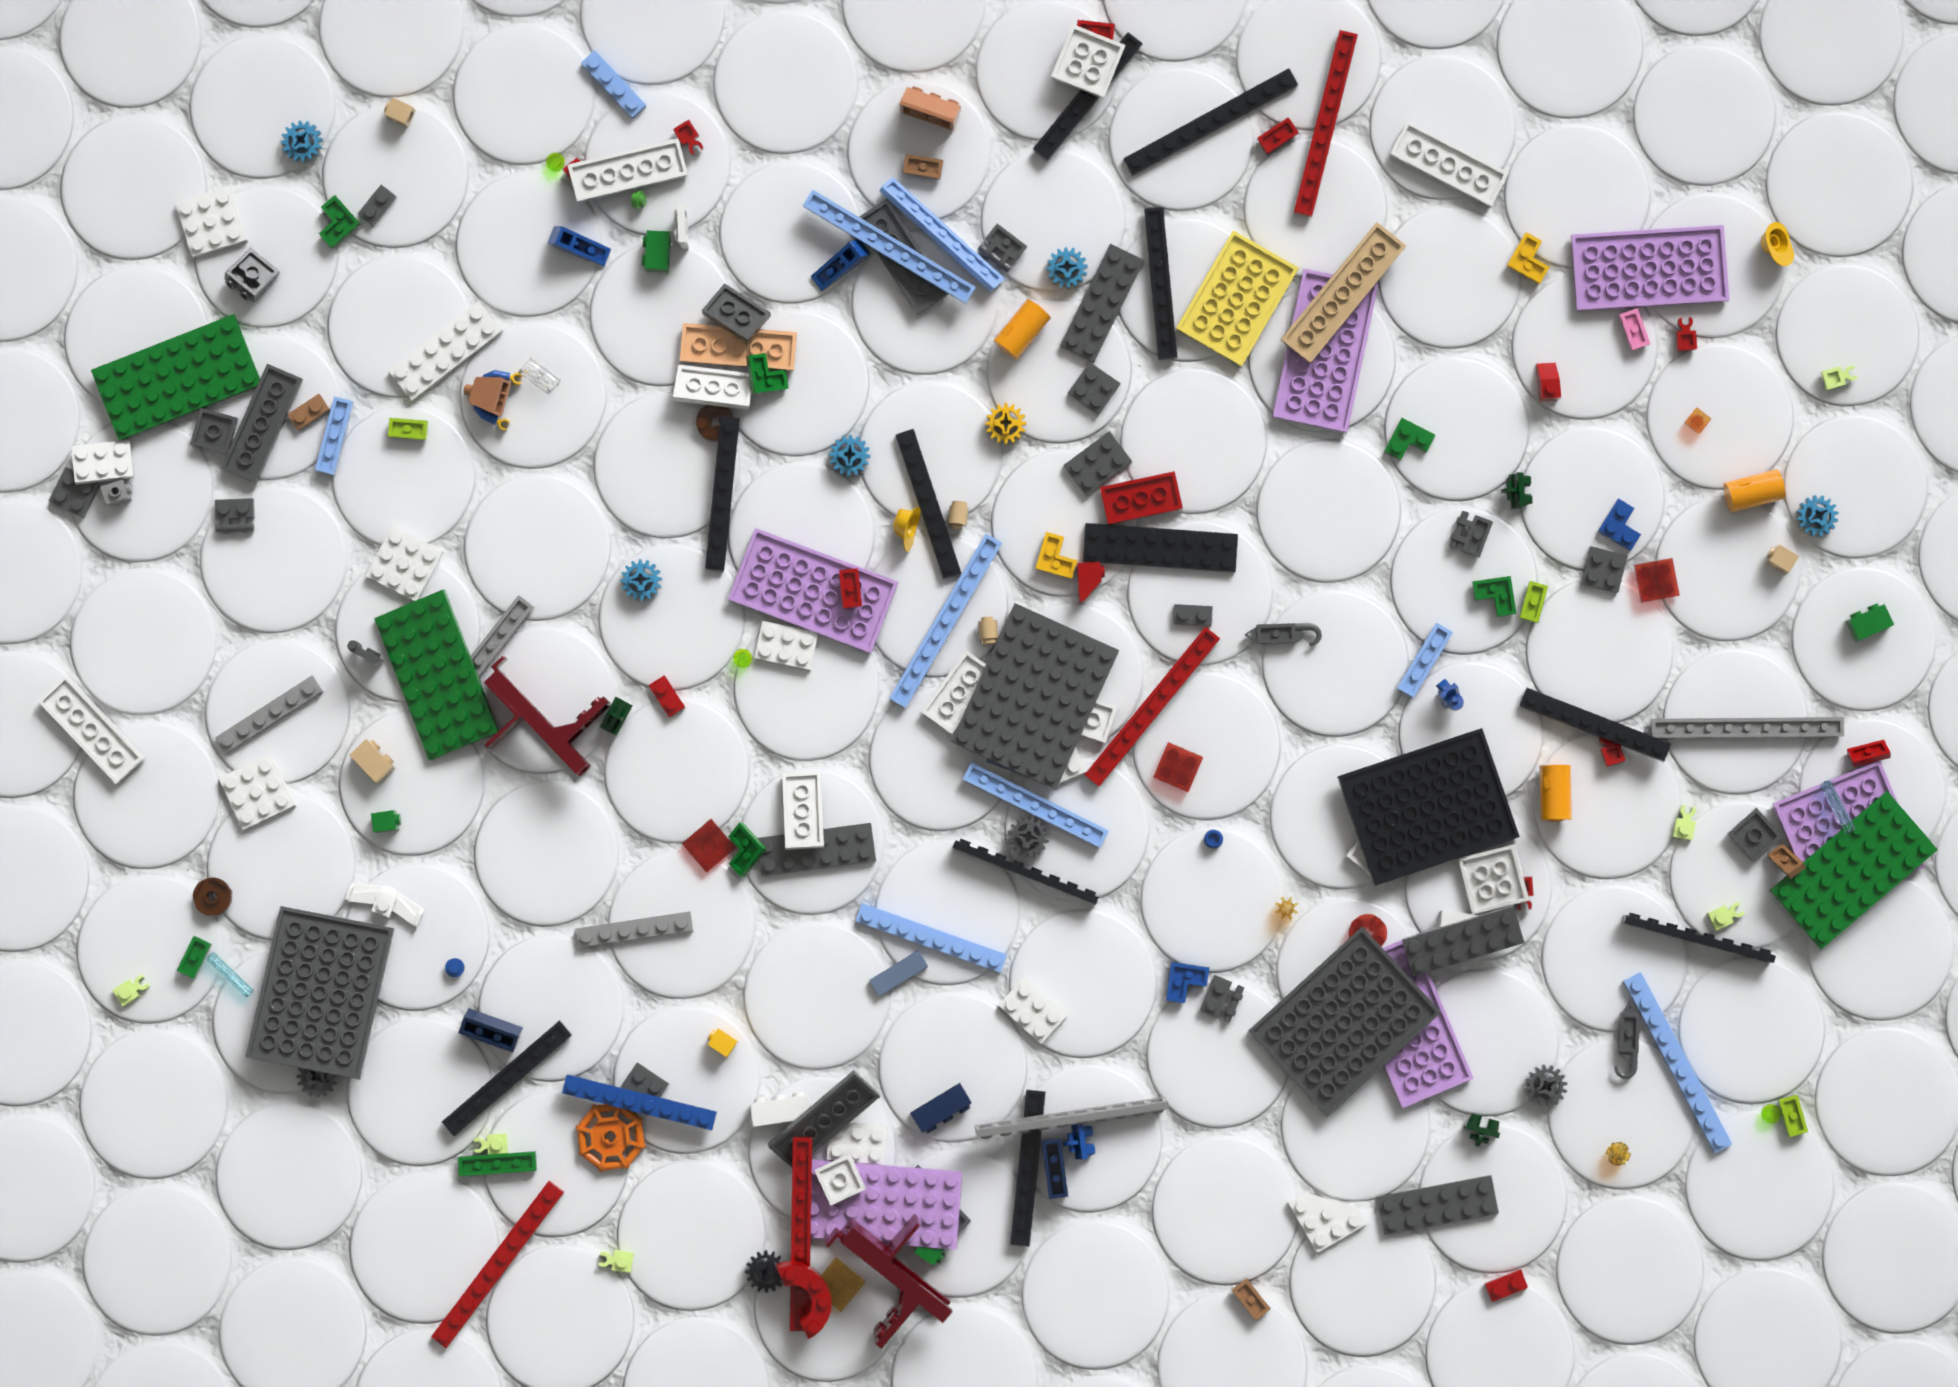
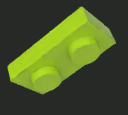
M389 418V438L427 440V420Z
M1533 581L1528 582L1519 616L1520 619L1539 623L1548 589L1547 585Z
M1795 1094L1777 1099L1788 1137L1807 1133L1808 1128L1798 1095Z

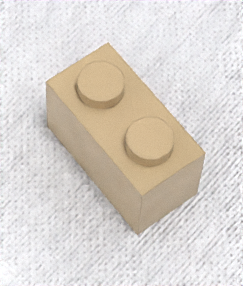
M365 739L350 756L375 783L379 784L395 768L392 765L394 761L387 754L383 755L379 751L381 747L374 740L370 742Z

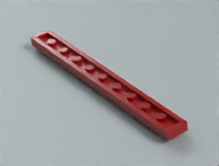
M1339 30L1293 213L1308 217L1313 216L1358 34Z
M1207 627L1201 631L1084 774L1098 787L1103 783L1220 640L1217 635Z
M792 1137L790 1261H798L810 1266L812 1137ZM790 1285L789 1330L804 1331L799 1316L808 1309L810 1295L807 1290L796 1285Z
M550 1180L546 1183L431 1337L445 1348L450 1345L564 1194L562 1189Z

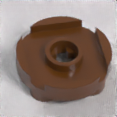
M705 405L700 409L696 417V426L702 437L709 441H718L719 426L715 425L712 427L710 420L718 417V422L720 423L721 416L733 418L732 412L728 407Z
M215 877L207 878L200 881L194 888L193 899L195 906L204 915H221L230 907L233 891L224 880ZM215 891L217 900L210 902L208 894Z

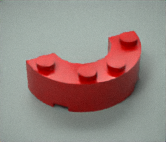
M785 1261L776 1264L785 1287L790 1285L800 1286L807 1290L810 1295L808 1309L799 1316L807 1338L810 1339L822 1330L831 1313L832 1301L827 1283L815 1268L804 1263Z

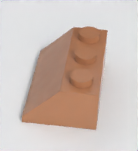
M914 86L906 88L899 103L900 113L954 131L960 115L961 105H958L959 102L948 99V101L940 99L941 96L935 93H930V95L923 93L922 89Z

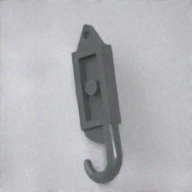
M1312 623L1257 624L1245 636L1254 640L1257 644L1296 643L1301 639L1303 631H1314L1316 639L1309 643L1310 646H1313L1320 642L1322 633L1320 628Z
M1631 1001L1628 1002L1623 1012L1619 1013L1618 1052L1622 1058L1630 1060V1069L1627 1073H1621L1618 1066H1614L1616 1075L1622 1079L1633 1077L1636 1074L1638 1065L1640 1014L1636 1012Z

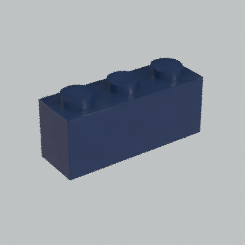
M468 1008L458 1033L513 1053L519 1042L523 1027Z
M958 1083L913 1110L910 1114L922 1133L926 1131L928 1134L937 1129L936 1124L943 1121L945 1124L952 1120L954 1113L959 1111L961 1114L970 1109L969 1104L972 1102L961 1083Z
M1061 1138L1041 1140L1049 1199L1068 1197Z

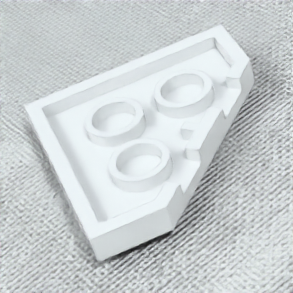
M1305 1192L1288 1201L1289 1206L1317 1253L1367 1224L1357 1206Z

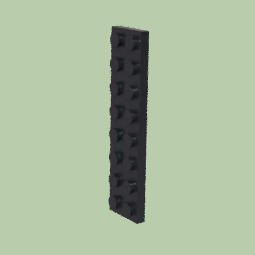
M1086 523L1083 562L1235 573L1238 534Z

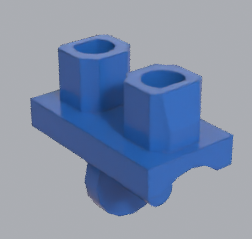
M1443 679L1436 685L1442 706L1445 709L1449 707L1453 711H1458L1463 707L1464 700L1455 683L1450 685L1446 679Z
M1072 1124V1133H1067L1068 1141H1064L1063 1146L1069 1145V1152L1075 1153V1159H1088L1087 1156L1096 1153L1094 1144H1086L1085 1137L1093 1136V1128L1087 1125Z

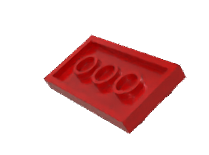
M1175 471L1100 487L1108 525L1183 509Z

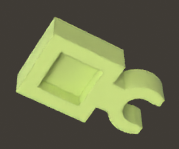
M1841 366L1820 372L1825 389L1830 390L1846 385L1845 379L1847 381L1857 379V375L1853 377L1849 375V370H1853L1855 367L1849 366L1842 371Z
M1682 805L1680 807L1682 817L1675 819L1672 837L1693 840L1696 821H1692L1691 817L1695 814L1696 810L1695 807H1691V812L1687 814L1684 811L1685 805Z
M1740 903L1732 904L1730 909H1727L1726 905L1707 913L1715 931L1734 923L1732 917H1742L1745 914L1744 912L1739 914L1735 912V908Z
M144 975L138 976L134 983L129 979L113 989L122 1006L140 996L138 990L149 988L150 984L140 985V980L145 977Z
M507 1133L487 1135V1140L483 1138L474 1139V1142L478 1141L482 1144L480 1149H474L476 1153H480L485 1149H488V1154L508 1153Z
M614 1250L613 1256L606 1251L600 1252V1255L607 1257V1261L605 1263L599 1262V1266L605 1267L612 1264V1270L632 1272L634 1252Z

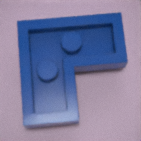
M1618 498L1598 529V532L1631 551L1641 536L1640 533L1625 525L1635 508Z
M1171 962L1166 1000L1185 1003L1188 984L1207 987L1209 967Z

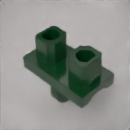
M1523 472L1510 474L1509 481H1506V488L1501 489L1502 494H1507V500H1511V509H1518L1533 503L1532 495L1524 493V487L1531 485V477L1523 475Z
M615 697L600 728L617 736L633 705Z
M1471 1113L1468 1122H1464L1463 1128L1478 1132L1477 1135L1470 1133L1469 1139L1475 1140V1146L1479 1147L1481 1142L1485 1144L1489 1142V1138L1483 1137V1134L1499 1138V1121L1489 1118L1486 1128L1479 1126L1482 1116Z

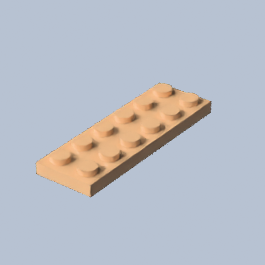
M683 323L680 362L747 367L746 356L766 353L768 369L794 371L797 332L760 329L751 341L747 343L722 326Z

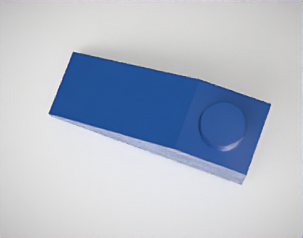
M554 226L547 244L601 266H605L611 248L563 226Z
M850 241L813 273L811 278L820 290L824 291L858 266L870 253L861 241Z

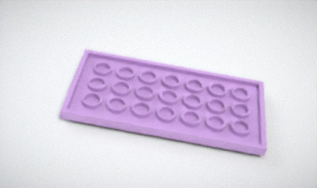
M1724 225L1571 235L1576 311L1729 301Z
M1303 269L1292 325L1333 274ZM1378 284L1373 286L1310 364L1287 346L1272 415L1273 418L1343 433L1348 432Z
M755 528L728 600L872 653L899 582ZM858 568L862 607L843 609L839 570Z
M1402 940L1383 949L1442 1012L1384 1065L1401 1108H1405L1474 1078L1429 972L1417 976L1412 975Z
M812 1159L811 1238L826 1239L835 1227L841 1230L852 1217L884 1244H889L913 1214H916L920 1227L904 1244L905 1246L957 1249L963 1171L855 1163L866 1189L830 1206L814 1170L833 1161Z

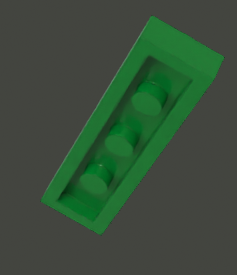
M536 1151L458 1157L459 1176L537 1171Z

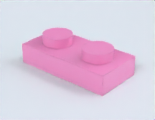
M1638 308L1619 315L1631 351L1651 344Z

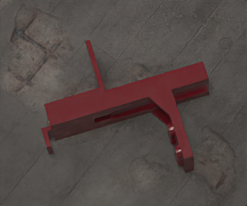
M503 655L491 666L495 672L484 683L515 716L485 744L486 748L492 750L525 720L576 775L581 776L591 765L571 743L603 714L612 703L604 696L602 698L597 697L590 704L592 707L588 711L583 710L576 717L578 720L575 723L554 727L510 679L500 671L499 668L508 660Z
M913 1214L888 1245L884 1244L852 1217L841 1230L835 1227L825 1239V1245L828 1248L836 1238L840 1239L844 1246L900 1289L898 1304L895 1308L891 1307L886 1313L887 1317L884 1321L878 1322L873 1329L875 1344L881 1349L918 1305L942 1323L953 1312L948 1306L951 1302L947 1297L895 1257L920 1227L916 1214Z

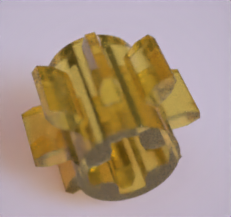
M1281 897L1282 902L1275 903L1276 906H1279L1275 913L1280 912L1282 914L1281 919L1286 915L1289 919H1292L1291 914L1298 913L1294 910V906H1297L1298 903L1293 904L1291 902L1292 897H1289L1288 901ZM1284 903L1291 906L1288 914L1281 909L1284 907Z
M1612 1142L1605 1153L1609 1155L1608 1161L1615 1166L1625 1165L1631 1156V1153L1628 1152L1629 1147L1623 1142Z

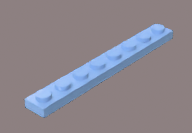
M892 177L880 188L879 191L990 292L1003 282L1005 278L897 180Z
M972 762L963 777L964 781L1099 848L1109 831Z
M863 903L856 918V922L1000 973L1007 954Z

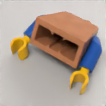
M493 370L482 377H476L473 385L466 384L463 391L465 395L470 396L468 401L474 405V411L482 420L493 425L498 424L500 429L507 430L501 427V422H510L507 419H498V416L502 417L511 386L509 380L514 385L519 386L521 382H516L514 378H522V375L520 373L510 375L508 372Z

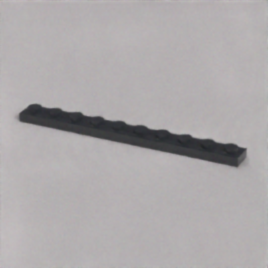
M1290 68L1128 155L1123 160L1131 175L1134 176L1297 87L1298 83Z

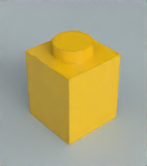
M720 1028L717 1031L713 1029L707 1038L709 1040L707 1045L725 1057L730 1055L738 1043L737 1039Z

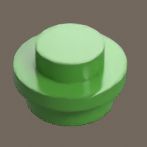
M643 191L634 192L631 198V205L636 207L637 210H641L646 205L647 197Z

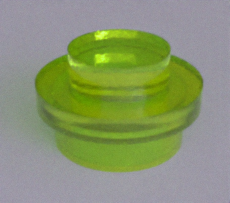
M554 152L546 158V165L549 170L558 172L564 168L565 159L560 153Z
M739 649L734 653L733 661L740 668L748 667L752 662V654L747 649Z
M1767 1104L1762 1108L1761 1116L1767 1123H1776L1781 1117V1111L1778 1106Z

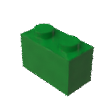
M647 230L646 236H643V247H646L645 255L642 254V266H645L646 272L669 273L670 231Z
M1876 603L1867 607L1868 611L1863 614L1861 611L1850 615L1851 619L1847 620L1846 623L1855 642L1894 625L1885 604L1879 606Z

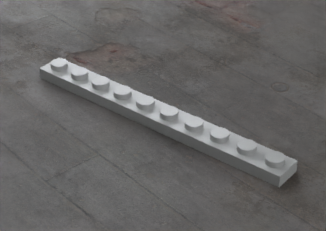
M1844 717L1650 719L1651 736L1656 738L1844 736Z
M1165 1097L974 1126L978 1138L989 1139L992 1138V1135L1009 1136L1012 1132L1028 1133L1032 1129L1048 1130L1052 1126L1063 1128L1072 1123L1083 1125L1087 1124L1088 1121L1103 1122L1107 1118L1112 1117L1123 1119L1126 1115L1142 1116L1145 1112L1162 1113L1165 1109H1169Z

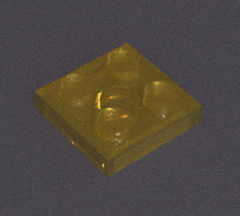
M837 1257L821 1274L829 1288L832 1305L840 1312L866 1282Z

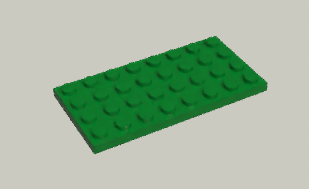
M234 314L91 370L119 441L198 411L200 408H206L257 387L260 381V376Z
M444 589L374 618L429 761L487 738L499 731Z
M1885 791L1803 861L1805 869L1791 879L1786 875L1769 891L1816 946L1822 949L1938 849L1891 794Z

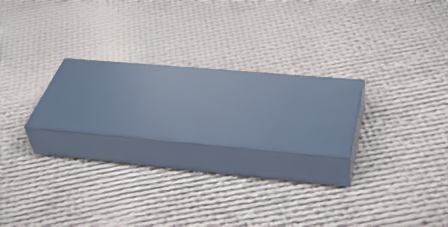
M919 950L869 981L878 996H881L927 968L928 965Z

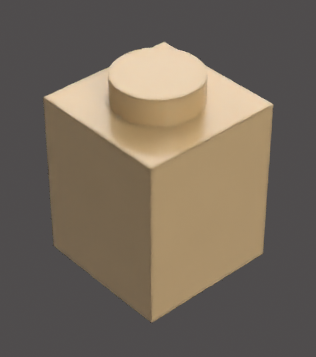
M392 97L391 101H388L385 105L384 115L387 119L408 128L416 110L413 106Z
M1779 544L1775 548H1770L1766 555L1768 557L1766 563L1780 572L1788 574L1799 556Z

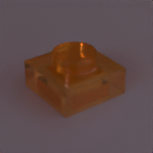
M1696 407L1684 424L1699 435L1711 418Z

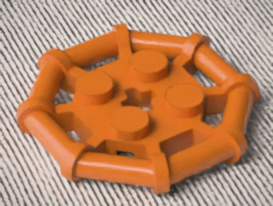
M607 1104L591 1105L592 1108L575 1127L578 1136L579 1156H583L598 1168L599 1172L630 1168V1164L641 1150L646 1147V1144H644L642 1117L637 1116L631 1110ZM615 1111L614 1117L603 1118L600 1112ZM619 1113L624 1114L632 1123L628 1125L624 1123V1121L618 1118ZM596 1115L598 1122L592 1129L587 1128V1125ZM634 1125L636 1141L630 1139L629 1128ZM608 1131H612V1134L616 1135V1138L613 1139V1142H609V1139H605V1135H608ZM585 1132L590 1133L591 1146L586 1147ZM629 1144L634 1145L635 1147L625 1158L622 1154ZM592 1149L597 1150L602 1155V1160L600 1161L589 1151ZM609 1156H619L621 1161L606 1162V1159Z

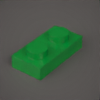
M193 936L176 971L195 979L212 944L197 936Z

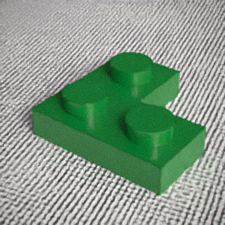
M336 195L321 206L332 222L319 235L333 249L361 224Z
M766 353L746 356L752 394L789 389L786 370L769 372Z
M1401 418L1384 452L1400 461L1409 444L1427 452L1435 434Z
M1511 576L1472 582L1475 601L1494 598L1497 617L1517 614Z
M739 822L728 836L740 849L729 865L740 877H745L767 848L744 823Z

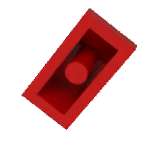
M1556 363L1536 364L1539 402L1558 401L1561 398V386Z
M1100 562L1077 563L1079 603H1083L1101 583V578H1105L1104 566H1101Z

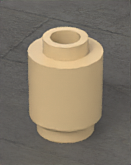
M952 501L948 516V524L951 525L952 529L962 530V527L967 526L969 510L967 502Z
M992 616L981 617V621H978L979 640H981L982 645L996 644L997 620H993Z

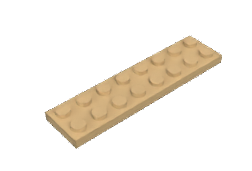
M1376 222L1284 334L1281 341L1310 364L1405 249L1406 245Z

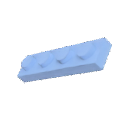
M595 50L581 62L582 66L632 119L646 107V104Z
M334 397L315 471L335 476L353 401Z
M1438 623L1434 625L1399 683L1398 690L1412 698L1415 697L1451 637L1452 631Z

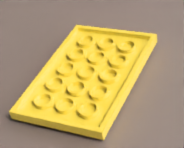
M1233 230L1177 325L1176 330L1242 367L1299 268Z

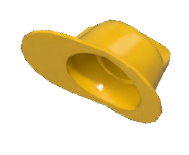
M1780 222L1771 223L1761 237V247L1777 264L1788 266L1794 259L1788 231Z
M916 507L913 511L899 509L893 523L895 533L903 538V546L906 552H909L913 546L916 528L921 516V509L919 507Z

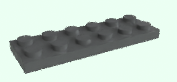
M888 199L859 216L861 219L924 256ZM876 251L917 315L949 295Z
M1113 244L1109 245L1060 344L1061 347L1095 362L1144 263V259Z
M270 364L266 365L221 469L256 484L258 483L287 414L303 382L302 378Z
M871 823L823 829L824 848L786 850L785 834L758 838L767 848L759 858L761 875L769 876L876 861Z
M1513 905L1402 938L1413 976L1525 943Z
M853 1070L768 1143V1147L792 1167V1137H812L813 1155L880 1097V1094Z
M1491 1175L1377 1196L1384 1235L1499 1214Z

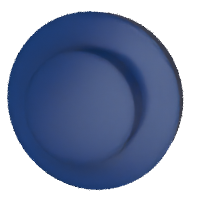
M1209 830L1204 835V843L1211 849L1218 848L1223 843V836L1218 830Z
M458 958L448 960L445 965V971L451 977L461 976L465 969L463 961Z

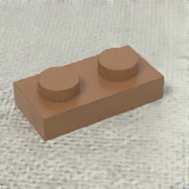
M906 154L903 174L940 180L943 160Z
M317 394L287 415L296 429L300 431L329 412L330 408L322 396Z
M1783 843L1767 854L1768 858L1790 879L1806 868L1804 863Z
M1247 1278L1231 1289L1256 1321L1271 1309Z

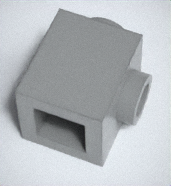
M124 480L100 487L105 503L109 507L132 500L130 495L133 494L131 485Z

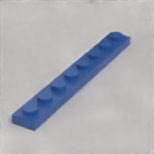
M566 1074L562 1094L711 1131L713 1130L717 1111L569 1074Z

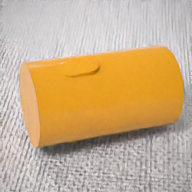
M1026 299L993 342L1007 355L1018 360L1051 317L1038 304L1030 299Z
M1778 469L1724 482L1723 484L1726 504L1732 513L1783 500L1786 496L1784 482Z
M1540 765V820H1548L1549 822L1572 820L1571 765Z

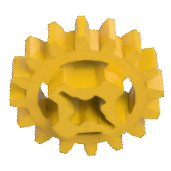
M1004 403L1002 408L997 404V410L991 408L992 415L987 414L986 416L990 420L985 422V426H990L986 432H992L991 439L998 438V444L1001 440H1004L1005 445H1007L1008 440L1015 443L1014 438L1021 439L1019 433H1025V429L1022 428V426L1027 425V422L1022 421L1025 418V414L1020 415L1021 409L1015 410V404L1008 407L1007 403ZM1002 412V416L994 420L996 415ZM1009 412L1013 413L1017 419H1013ZM1005 416H1007L1008 423H1011L1008 425L1007 432H1005L1004 425L1000 424L1004 422ZM994 428H998L1003 436L998 434ZM1013 428H1018L1014 434L1009 436V432Z

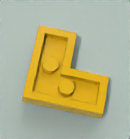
M1525 232L1506 266L1540 285L1550 267L1533 258L1542 241Z
M1046 532L1035 569L1072 579L1078 560L1060 556L1064 537Z

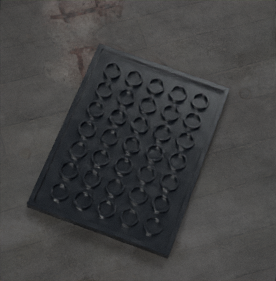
M1482 728L1337 776L1374 886L1520 837Z

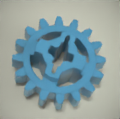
M301 120L298 121V125L292 122L291 129L285 128L287 134L281 135L285 138V140L281 141V144L286 146L283 148V151L285 153L289 152L287 156L290 159L294 156L296 162L300 158L303 163L306 162V158L312 161L313 154L319 155L317 149L323 148L319 145V143L323 142V139L319 137L321 132L319 130L315 131L317 129L315 125L310 127L309 121H306L305 125H303ZM312 136H314V145H313V146L311 145V140H312V138H313ZM292 137L293 144L290 146V139ZM299 140H305V143L302 144L299 142Z
M1065 247L1064 252L1057 249V255L1051 254L1053 260L1047 261V264L1051 265L1046 268V271L1051 272L1048 278H1054V285L1059 282L1060 288L1066 285L1067 289H1070V284L1077 287V281L1083 282L1081 276L1087 275V272L1083 271L1088 268V265L1083 264L1086 258H1080V251L1077 254L1074 253L1075 248L1068 251L1067 247ZM1063 257V260L1055 265L1056 261ZM1070 257L1075 258L1078 262H1073ZM1065 264H1068L1070 267L1069 272H1066L1064 269ZM1079 271L1078 275L1071 279V276ZM1057 274H1061L1064 279L1059 278Z
M852 434L849 435V439H846L843 435L841 442L836 439L837 446L831 445V449L834 452L829 453L830 457H834L830 463H836L834 470L836 471L840 468V474L843 475L844 472H847L848 477H850L851 472H854L857 476V470L859 469L864 472L863 465L868 466L869 463L866 459L871 458V455L866 454L870 449L869 447L864 448L865 440L860 443V437L857 436L856 439H853ZM847 444L845 449L839 450L841 446ZM854 444L859 446L862 452L856 451V449L854 448ZM851 447L852 454L855 456L851 458L849 464V460L845 455L849 453ZM838 459L843 460L846 463V467L842 466ZM857 460H858V461H861V462L859 463V465H857L856 467H853V464H854Z
M1814 495L1812 496V501L1810 498H1806L1805 503L1799 504L1802 509L1796 511V513L1800 514L1796 521H1801L1798 527L1805 528L1803 533L1810 531L1811 537L1816 533L1818 537H1821L1823 532L1827 535L1830 533L1829 529H1835L1833 523L1838 522V519L1834 518V516L1839 514V512L1833 510L1836 504H1829L1831 499L1824 501L1823 495L1819 499ZM1817 504H1821L1825 508L1818 507ZM1806 510L1808 511V516H1807V518H1805V512H1806ZM1823 512L1819 518L1811 520L1816 514ZM1829 513V521L1827 522L1826 518ZM1810 524L1816 525L1818 528H1813Z
M639 559L638 564L631 561L632 567L626 565L625 568L628 571L621 573L625 577V579L620 580L621 583H625L622 589L629 590L626 595L629 597L633 594L634 600L638 596L641 601H644L645 596L652 599L651 593L657 595L658 593L655 589L662 587L658 584V581H662V577L657 576L661 573L660 570H654L656 568L655 564L649 566V560H646L645 564H643L641 559ZM644 568L649 569L653 576L647 575ZM635 569H637V572L634 574V576H630V574ZM640 576H643L644 579H647L646 581H643L642 585H640V583L636 581L637 579H640ZM653 584V586L648 591H646L648 585ZM630 585H636L638 592L632 590Z

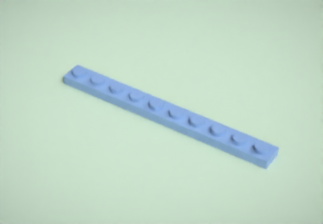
M815 190L811 191L803 204V207L964 304H967L976 289L972 284Z
M988 534L984 535L892 692L890 700L904 708L908 706L1001 547L1002 543Z
M1639 972L1624 980L1623 983L1713 1152L1717 1153L1732 1145L1642 973Z

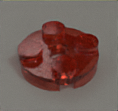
M1363 914L1351 922L1348 929L1349 938L1362 926L1364 929L1368 927L1369 931H1373L1371 936L1381 947L1387 939V928L1380 918L1373 914Z

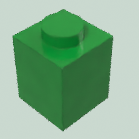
M390 810L371 813L373 833L399 830L401 816L397 814V811Z
M917 1247L914 1251L916 1255L933 1266L936 1262L940 1263L945 1256V1253H943L944 1249Z

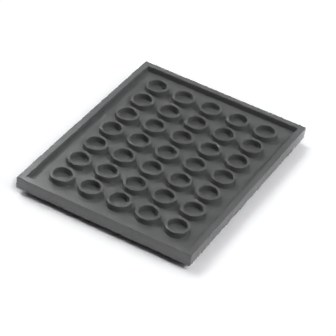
M1014 603L951 743L1056 790L1119 650Z
M280 906L245 1057L361 1080L394 928Z
M1362 926L1248 1031L1328 1117L1442 1012Z

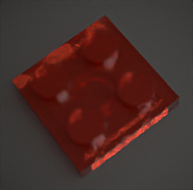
M1673 558L1634 565L1641 603L1680 596Z
M1168 742L1153 778L1188 793L1203 757Z
M712 819L707 821L682 843L706 873L736 849L734 844Z

